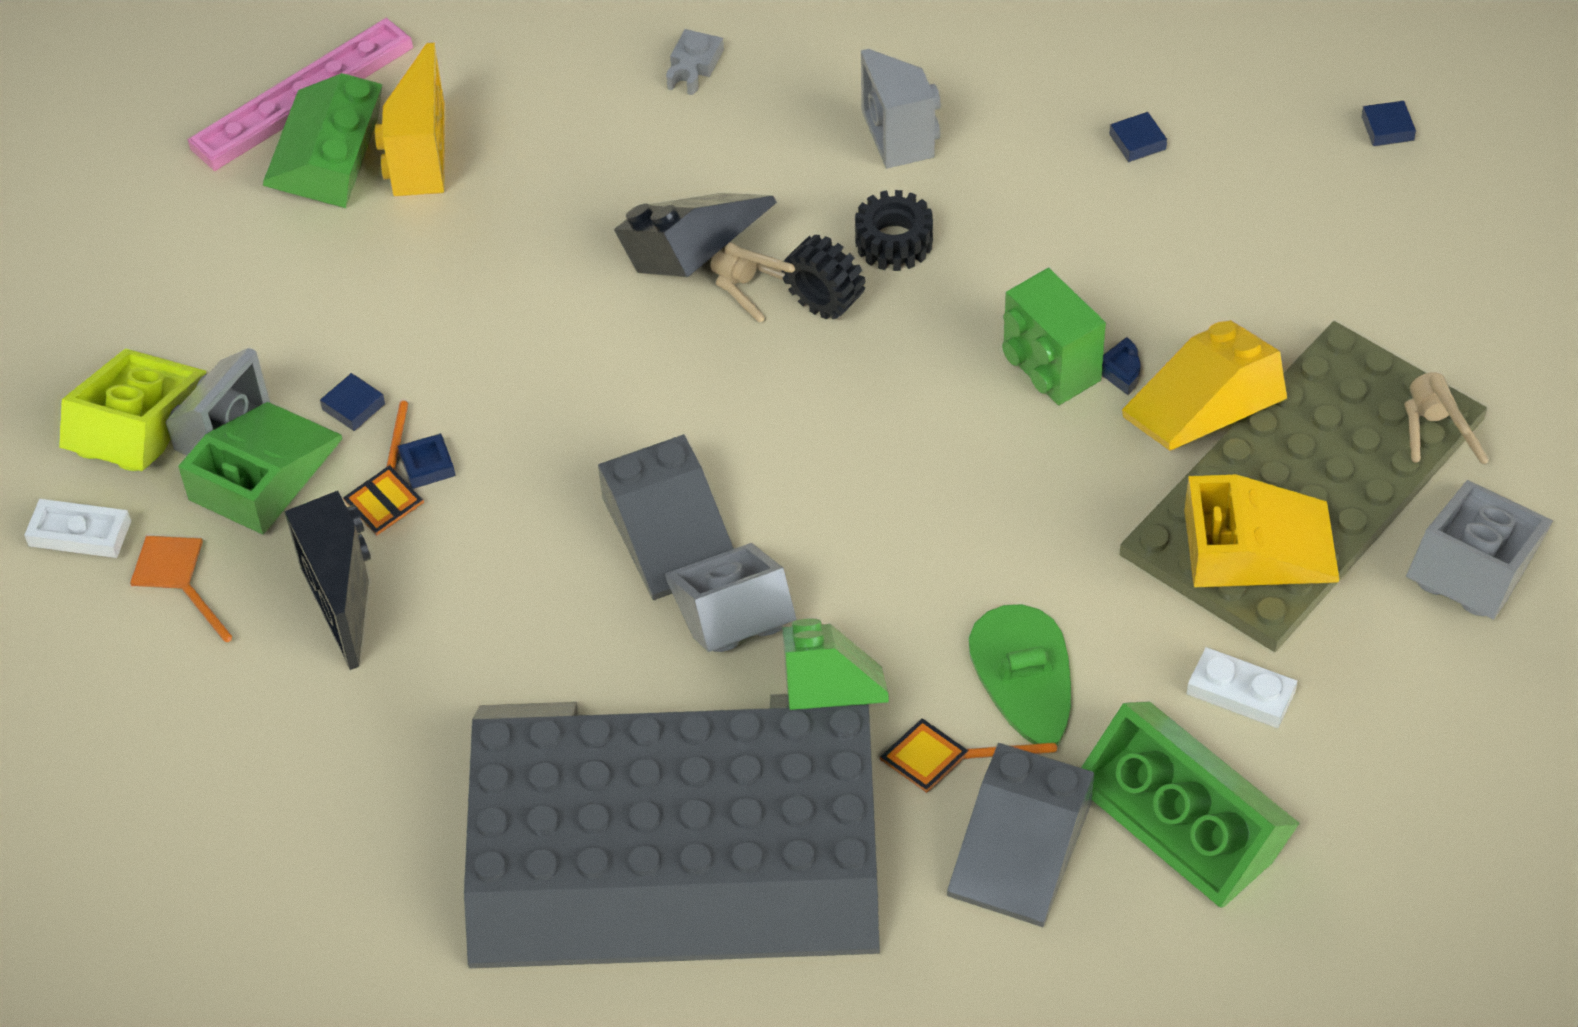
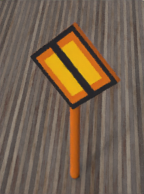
M405 400L399 403L386 468L343 497L348 506L355 505L361 520L376 536L424 503L423 499L395 471L399 453L398 446L401 443L408 409V402Z

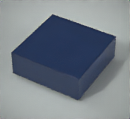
M1404 100L1363 106L1361 117L1373 146L1414 141L1416 129Z
M1148 111L1110 124L1109 135L1128 162L1166 150L1167 148L1166 136Z
M350 373L322 397L320 403L323 411L355 431L385 405L383 393L353 373Z
M441 433L398 446L399 456L412 489L456 476L454 465Z

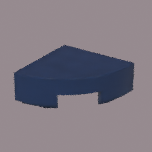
M1126 337L1103 355L1102 376L1129 395L1138 384L1141 364L1136 345Z

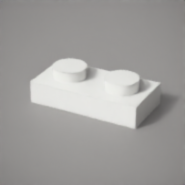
M39 499L24 536L29 547L117 558L131 519L128 510Z
M1205 647L1188 682L1187 695L1279 728L1295 694L1297 680Z

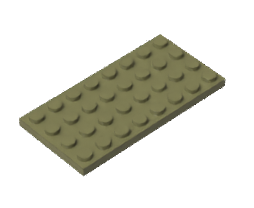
M1333 321L1283 373L1287 399L1238 420L1120 544V556L1273 652H1276L1337 583L1194 587L1184 512L1188 477L1237 474L1327 501L1340 581L1465 441L1450 416L1440 421H1429L1424 416H1419L1421 459L1419 462L1414 463L1411 460L1409 416L1404 403L1412 399L1410 393L1412 382L1417 377L1426 374V372L1336 321ZM1449 386L1459 411L1473 432L1485 419L1487 407Z

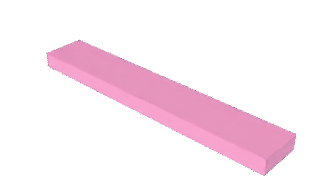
M386 17L187 139L190 150L213 171L218 170L282 130L298 90L341 73L364 79L413 49L411 37Z

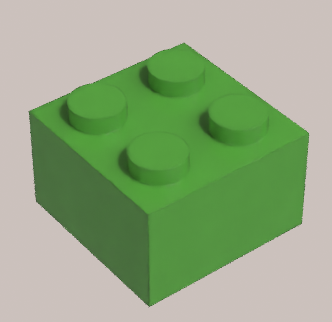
M1048 267L1006 291L1005 313L1003 315L1004 342L1002 349L1007 360L1012 365L1019 366L1031 378L1033 385L1040 393H1046L1060 406L1101 381L1106 322Z

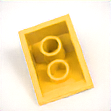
M435 42L426 43L384 103L382 124H375L377 150H385V154H381L383 180L390 179L393 196L444 193L445 99Z
M1232 320L1214 323L1208 330L1192 336L1122 409L1123 418L1169 451L1287 399L1280 351Z

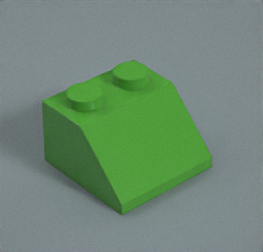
M807 618L793 621L792 627H782L786 685L790 710L889 702L882 666L832 624H821L819 619Z

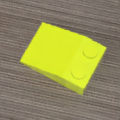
M125 348L62 398L59 448L76 452L83 458H97L115 463L125 470H145L163 454L171 440L166 425V420L169 418L170 413L192 393L199 380L206 374V370Z

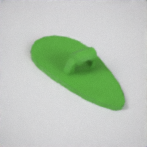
M1019 604L1003 605L987 611L974 623L969 635L970 659L981 683L1007 722L1023 738L1032 744L1055 743L1058 746L1067 729L1071 709L1069 658L1063 633L1054 619L1037 608Z

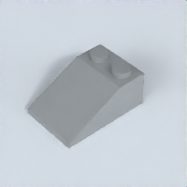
M1467 480L1426 529L1406 577L1417 582L1423 590L1429 593L1442 594L1460 603L1466 611L1474 615L1487 616L1494 620L1512 594L1550 529L1553 520Z

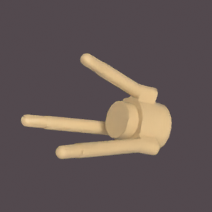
M729 242L717 252L711 260L712 271L719 275L716 285L728 291L757 322L764 321L763 314L735 284L749 282L756 270L783 280L782 277L785 275L781 270L789 273L795 270L793 264L741 248L732 242Z
M1436 372L1426 373L1417 377L1410 385L1412 399L1404 403L1409 416L1411 460L1417 463L1421 459L1419 416H1424L1429 421H1440L1450 416L1479 462L1487 464L1488 457L1459 411L1445 377Z

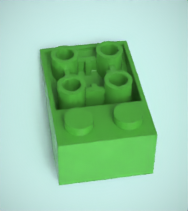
M266 402L205 434L179 464L178 468L189 501L264 535L343 438L337 432L270 402Z

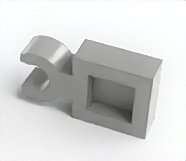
M685 29L670 56L671 67L666 74L668 90H673L675 84L679 81H687V93L689 95L696 93L699 88L698 75L710 77L724 50L723 38Z

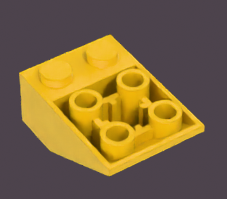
M1237 474L1188 477L1184 512L1194 587L1339 582L1327 501Z

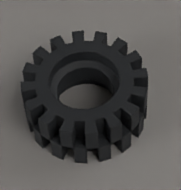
M886 190L880 192V199L871 195L867 198V204L862 202L859 205L858 213L856 212L855 244L858 247L860 257L866 256V263L872 266L878 261V269L886 270L887 264H892L893 271H901V264L905 263L907 268L910 269L915 267V259L922 263L926 259V253L930 254L933 243V213L931 208L927 209V202L923 199L916 203V194L910 192L907 198L903 197V190H895V196H889ZM889 226H899L908 229L907 232L897 235L886 234L879 230Z
M813 235L812 237L808 236L785 258L784 262L793 264L795 270L792 273L781 270L785 274L782 278L785 284H791V287L788 289L791 295L797 294L800 297L797 302L802 306L805 304L810 306L809 312L816 315L820 311L821 318L828 319L831 317L832 320L837 319L864 293L866 287L863 285L866 283L864 276L859 275L862 272L860 265H853L852 261L855 259L851 253L845 255L842 252L844 247L841 244L837 243L833 246L831 238L825 236L821 239L820 235Z

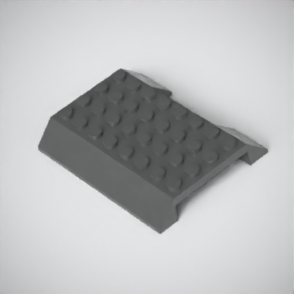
M788 694L770 695L769 709L578 716L577 702L479 705L472 719L464 878L465 924L469 969L880 954L869 704L790 710Z

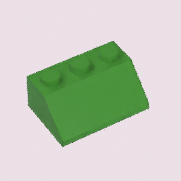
M341 73L298 90L263 180V186L346 208L378 120L383 84Z

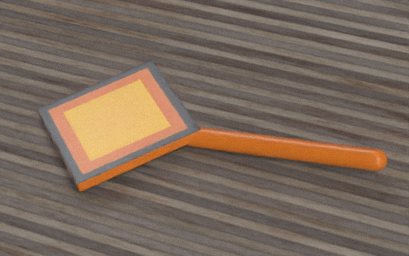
M921 718L880 756V760L927 793L961 760L993 757L996 747L966 749ZM1055 743L1012 746L1034 754L1054 753L1058 748Z

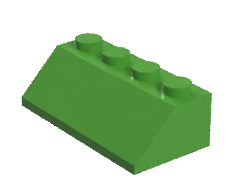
M1150 701L1123 703L1081 767L1082 769L1094 772L1092 801L1220 908L1225 907L1274 862L1300 824Z

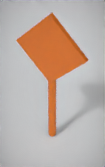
M146 536L130 582L131 586L181 588L223 641L230 642L232 635L190 584L203 543L202 538Z

